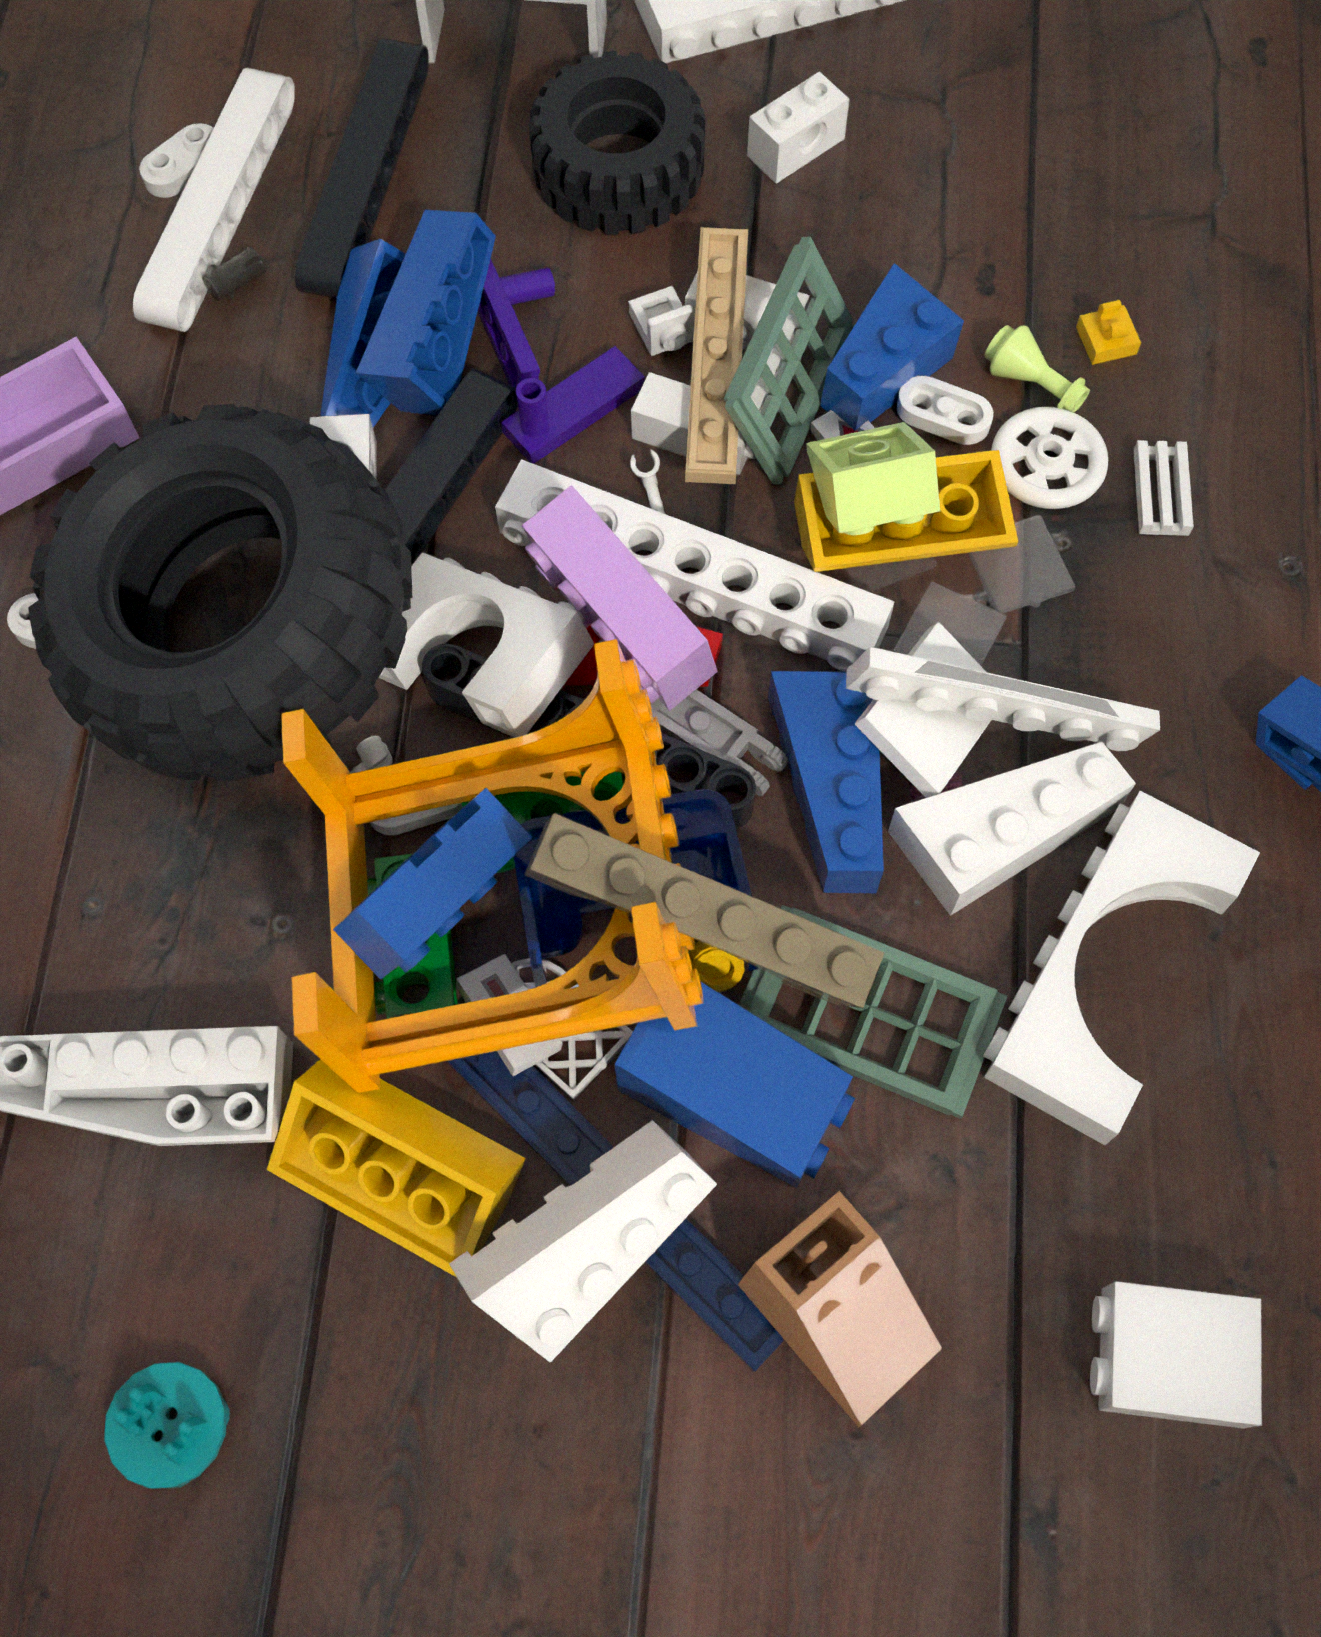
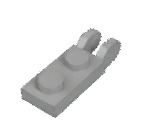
M697 689L670 711L659 699L651 704L653 717L658 718L661 733L743 767L755 779V795L763 796L770 785L759 771L754 770L753 767L741 760L747 750L757 761L773 771L781 772L789 762L782 750L757 734L758 729Z

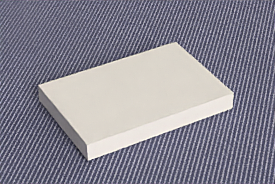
M939 621L925 631L908 654L986 672ZM873 699L855 725L928 798L941 793L991 720L973 721L966 718L965 714L943 709L938 711L922 710L915 703L896 699Z

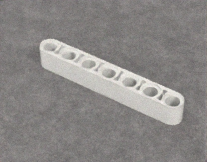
M245 68L241 72L136 287L133 298V312L138 321L186 332L192 325L291 114L295 99V88L290 77L251 68Z

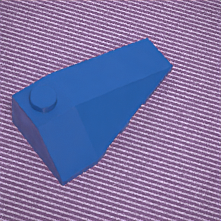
M382 239L351 249L337 295L320 417L369 414L372 427H374L390 405V402L356 374L406 255Z

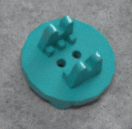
M180 1362L153 1364L133 1374L115 1393L107 1411L104 1441L111 1462L127 1480L150 1489L180 1488L188 1484L190 1480L199 1477L216 1459L226 1436V1425L230 1418V1409L227 1402L223 1399L219 1387L203 1371ZM176 1408L178 1412L177 1417L171 1420L169 1412L171 1409ZM158 1430H161L163 1438L157 1442L154 1436Z

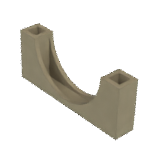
M555 813L545 823L524 873L527 877L575 897L590 899L632 914L631 907L656 902L665 922H675L679 933L759 967L781 979V983L831 1004L863 1008L884 956V952Z

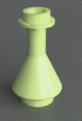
M1006 325L995 335L985 352V358L991 362L990 373L993 376L1037 382L1060 399L1057 407L1059 409L1076 412L1090 392V389L1084 386L1085 379L1082 377L1071 383L1048 366L1028 326L1022 325L1014 330L1009 325Z

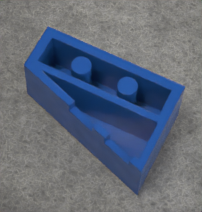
M894 263L827 368L820 406L827 412L832 410L855 431L866 421L871 423L898 401L900 388L911 378L931 376L953 359L964 320Z
M1301 675L1258 712L1256 746L1304 790L1313 785L1320 792L1321 686Z
M485 788L428 838L333 930L380 979L398 966L407 973L431 950L425 941L434 932L441 938L452 929L465 915L459 908L468 899L474 904L498 882L493 875L533 837Z

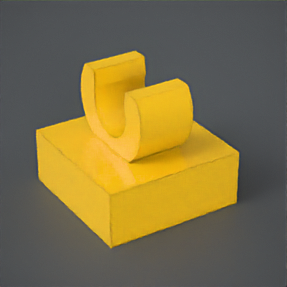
M1120 300L1100 304L1098 311L1079 316L1076 329L1092 365L1137 355L1141 341L1125 305H1122Z

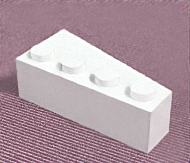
M1099 742L897 807L894 810L888 833L951 916L1116 811L1118 805L1124 803L1136 783L1105 744Z
M653 1120L591 1163V1172L575 1184L568 1187L561 1184L543 1198L547 1203L520 1223L516 1224L512 1219L492 1234L496 1239L473 1256L466 1251L449 1263L474 1304L550 1363L717 1185L688 1152Z

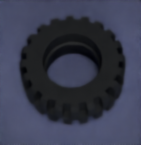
M617 51L604 52L603 57L593 58L592 54L581 57L578 60V64L573 67L568 63L556 72V80L548 79L539 90V96L532 103L530 109L531 120L528 124L536 187L541 190V197L552 209L557 208L559 216L569 223L576 220L579 222L581 229L593 233L595 228L605 230L606 235L619 236V231L631 230L632 235L644 232L646 226L653 224L657 228L670 220L671 213L676 216L689 205V199L696 195L701 185V177L704 175L705 113L701 107L700 97L691 85H688V80L676 69L670 72L668 65L657 58L649 61L645 60L641 53L629 52V56L617 55ZM613 134L632 135L649 142L643 148L619 154L604 153L586 146L597 138Z

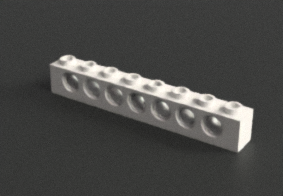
M522 459L495 506L499 532L511 542L527 546L531 542L522 525L572 485L673 601L686 605L690 611L699 616H714L730 622L745 634H760L776 640L783 647L794 653L804 654L807 652L825 659L831 666L843 672H847V668L869 647L879 648L889 626L894 601ZM640 550H649L653 552L652 554L646 556L635 554V552ZM692 567L700 571L697 573L688 574L680 570ZM740 585L746 588V590L734 592L727 589V587ZM777 603H787L791 605L793 609L780 610L774 607L773 605ZM833 621L841 627L830 629L824 627L821 622Z

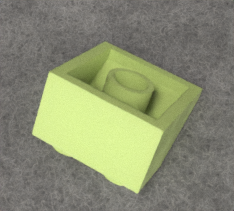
M905 422L806 443L808 457L825 515L838 533L862 535L871 532L876 525L889 522L912 524L921 521L925 514L940 511L935 450Z

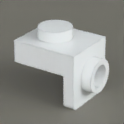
M673 286L629 301V314L651 356L664 351L678 350L685 344L694 341L695 312L691 305H682Z

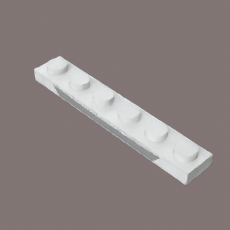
M869 647L847 668L846 689L866 693L869 698L875 700L896 699L915 703L922 710L938 711L943 709L965 714L966 718L973 721L995 720L1013 724V727L1020 731L1041 730L1060 734V737L1067 741L1088 740L1098 743L1103 742L1107 748L1114 751L1135 749L1139 743L1160 731V715L1158 710L879 648Z

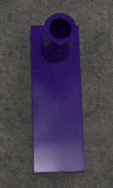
M490 259L478 314L509 384L517 387L524 379H539L540 368L512 305L554 296V278L549 268L499 277Z
M614 346L547 392L544 383L539 379H524L516 387L518 411L501 422L503 434L530 463L534 464L639 393L645 382V376Z

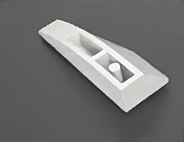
M278 1026L0 1036V1111L156 1146L274 1142L291 1094L293 1042Z

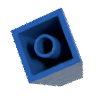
M702 982L704 1003L694 1005L697 1026L674 1031L667 1017L639 1022L615 1062L619 1092L795 1188L798 1187L804 1174L813 1179L815 1178L830 1149L820 1143L830 1124L841 1128L855 1101V1097L846 1093L853 1076Z

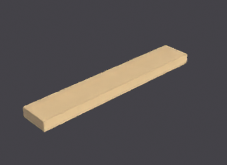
M700 228L685 482L736 484L738 428L724 407L726 404L724 397L742 360L748 229Z

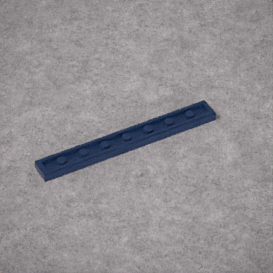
M497 1051L446 1061L568 1186H572L591 1172L590 1164L614 1148L533 1066L512 1076ZM686 1218L645 1261L659 1278L753 1373L784 1341L783 1337L739 1287L738 1283L744 1275Z

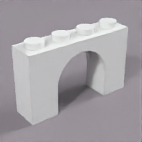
M698 271L685 296V305H691L694 312L696 309ZM746 275L742 345V349L745 351L776 284ZM798 292L797 296L806 311L810 295ZM789 313L782 330L791 344L798 328ZM774 346L766 363L776 378L783 360ZM649 372L631 409L632 439L686 457L691 386ZM758 380L751 398L759 412H761L768 394L760 380ZM738 429L736 474L740 475L747 458L755 459L756 457Z
M422 552L411 566L413 598H410L411 609L402 612V616L407 620L406 641L396 668L384 667L379 678L407 690L422 672L424 655L431 648L445 644L452 637L471 628L480 626L504 628L496 649L466 686L462 694L482 724L514 738L526 735L594 645L583 624L585 621L583 615L567 602L560 601L556 604L541 598L527 587L521 586L517 589L502 583L488 572L478 574L465 569L451 558L441 560Z

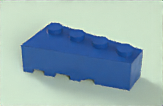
M424 210L357 368L356 374L401 412L438 416L460 384L496 238L495 234L477 213Z
M771 671L768 701L772 715L776 719L783 753L786 754L789 761L788 765L793 779L792 786L797 803L800 804L806 825L805 831L823 893H877L884 872L880 750L855 725L873 699L869 698L866 693L846 689L847 672Z

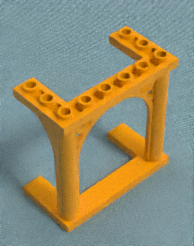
M617 639L594 644L598 669L597 680L592 691L580 706L561 720L545 728L508 740L351 774L304 709L281 713L283 763L325 815L334 985L333 990L316 972L292 977L294 1035L357 1093L380 1089V1074L664 1017L668 1018L674 1031L697 1026L694 1005L703 1004L704 999L697 969H692L688 952L695 950V941L693 938L679 933L675 922L666 923L656 902L631 907L633 923L630 922V913L615 908L604 934L587 956L569 971L546 984L522 992L376 1021L373 971L333 930L368 896L364 823L471 801L485 788L493 796L511 792L531 791L543 792L568 799L591 813L603 825L610 837L672 863L670 848L679 846V840L673 814H664L662 799L671 797V789L666 767L664 764L657 765L655 756L656 750L664 749L662 733L658 718L653 717L646 688L642 689L635 659L625 661ZM612 772L625 774V783L614 797L605 801L595 800L593 796L595 787L604 776ZM569 776L582 778L581 785L571 786L567 783L566 778ZM628 805L626 814L631 821L626 824L617 823L616 813ZM626 937H634L636 939L638 958L635 966L627 965L615 956L614 947L620 939ZM606 965L609 971L619 979L609 980L608 976L604 974L602 977L592 981V974L598 966Z

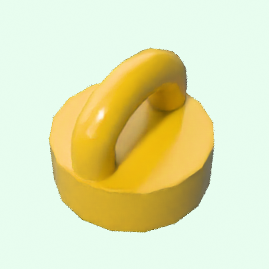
M700 941L695 944V950H691L689 953L692 969H697L700 981L717 992H723L734 987L741 980L745 971L744 960Z

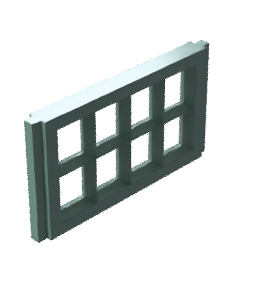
M802 237L800 243L794 245L724 397L726 402L725 409L772 484H781L784 477H789L810 429L811 422L814 420L820 406L827 368L854 327L852 323L853 318L811 237ZM803 281H805L812 294L806 311L797 296ZM789 313L798 328L791 344L782 330ZM821 313L829 326L823 342L815 329ZM774 346L783 360L776 378L766 363ZM806 346H808L815 358L809 375L800 362ZM792 378L801 392L794 409L785 395ZM758 380H760L768 394L761 412H759L751 398ZM777 412H779L786 424L779 443L770 430Z
M782 905L780 909L884 952L880 968L864 1007H851L862 1013L849 1045L845 1049L813 1036L827 1004L826 1001L817 997L813 1001L802 1030L768 1017L782 986V980L755 966L739 1006L846 1073L946 1115H952L961 1119L985 1057L983 1055L991 1042L1008 996L999 993L997 989L794 907L789 908ZM892 971L925 984L911 1021L878 1008ZM937 989L971 1002L957 1040L923 1026ZM874 1017L907 1031L893 1068L859 1055ZM919 1036L953 1049L939 1087L905 1074Z

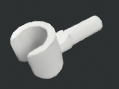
M650 449L654 467L650 472L646 473L637 469L633 454L630 468L637 477L642 479L651 509L665 514L655 474L660 466L657 453Z
M371 736L358 744L356 749L362 763L355 766L350 773L392 765V756L387 745L382 742L379 736Z

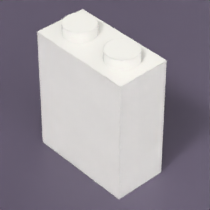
M1116 1281L1102 1288V1296L1094 1298L1092 1307L1093 1331L1101 1333L1100 1358H1093L1090 1370L1091 1393L1099 1395V1411L1235 1428L1261 1426V1299Z

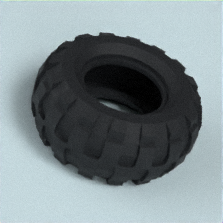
M234 404L203 405L196 420H191L185 416L177 417L172 412L143 424V438L127 448L119 447L114 442L93 459L89 464L96 472L78 493L66 489L49 516L55 522L54 527L57 530L52 543L36 546L29 577L34 581L33 590L38 598V601L28 607L32 634L42 665L52 673L48 680L57 699L74 721L86 728L95 736L96 740L124 759H131L139 763L152 773L181 780H200L201 775L214 777L218 781H233L274 773L275 762L283 760L281 713L304 709L327 742L332 745L328 734L349 716L358 723L379 698L374 685L384 667L396 668L406 641L407 620L402 616V612L411 609L410 598H413L411 552L402 541L404 538L403 522L388 494L347 445L331 440L322 428L280 412L273 413L265 409L259 412L249 407H236ZM254 538L281 539L282 561L279 576L271 595L253 620L238 633L222 643L188 653H171L168 643V624L171 610L179 591L195 569L213 554L237 542Z

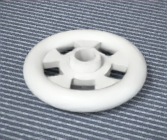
M1037 407L1017 413L1001 426L992 443L991 451L999 450L1008 492L1020 501L1035 507L1062 509L1082 503L1099 489L1107 474L1108 452L1102 436L1086 419L1065 409ZM1053 427L1071 433L1073 435L1071 440L1067 441L1058 435L1051 434ZM1029 430L1037 437L1028 446H1024L1016 438ZM1044 451H1053L1058 457H1049ZM1075 453L1088 455L1089 463L1087 469L1073 467ZM1025 460L1027 467L1032 472V474L1023 478L1013 466L1014 463ZM1066 478L1068 487L1048 489L1046 479Z

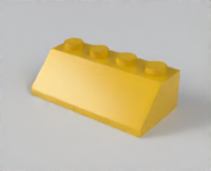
M999 450L936 457L940 511L925 514L921 521L912 524L889 522L876 525L871 532L862 535L838 533L825 515L814 474H799L794 505L801 545L814 572L1016 547L1018 537Z
M320 1059L294 1081L267 1170L457 1277L449 1263L466 1251L473 1256L483 1248L509 1202L526 1158L380 1079V1089L357 1093Z

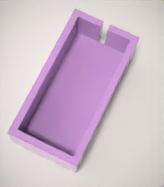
M77 337L0 377V515L89 467V463L112 443L115 442L119 447H125L139 439L138 433L123 403Z
M572 485L522 525L531 542L525 547V550L536 563L535 568L554 591L558 588L568 603L576 611L581 612L585 619L584 626L586 628L589 625L601 639L599 643L617 639L625 660L635 659L642 689L646 688L651 704L659 699L670 711L718 672L708 640Z

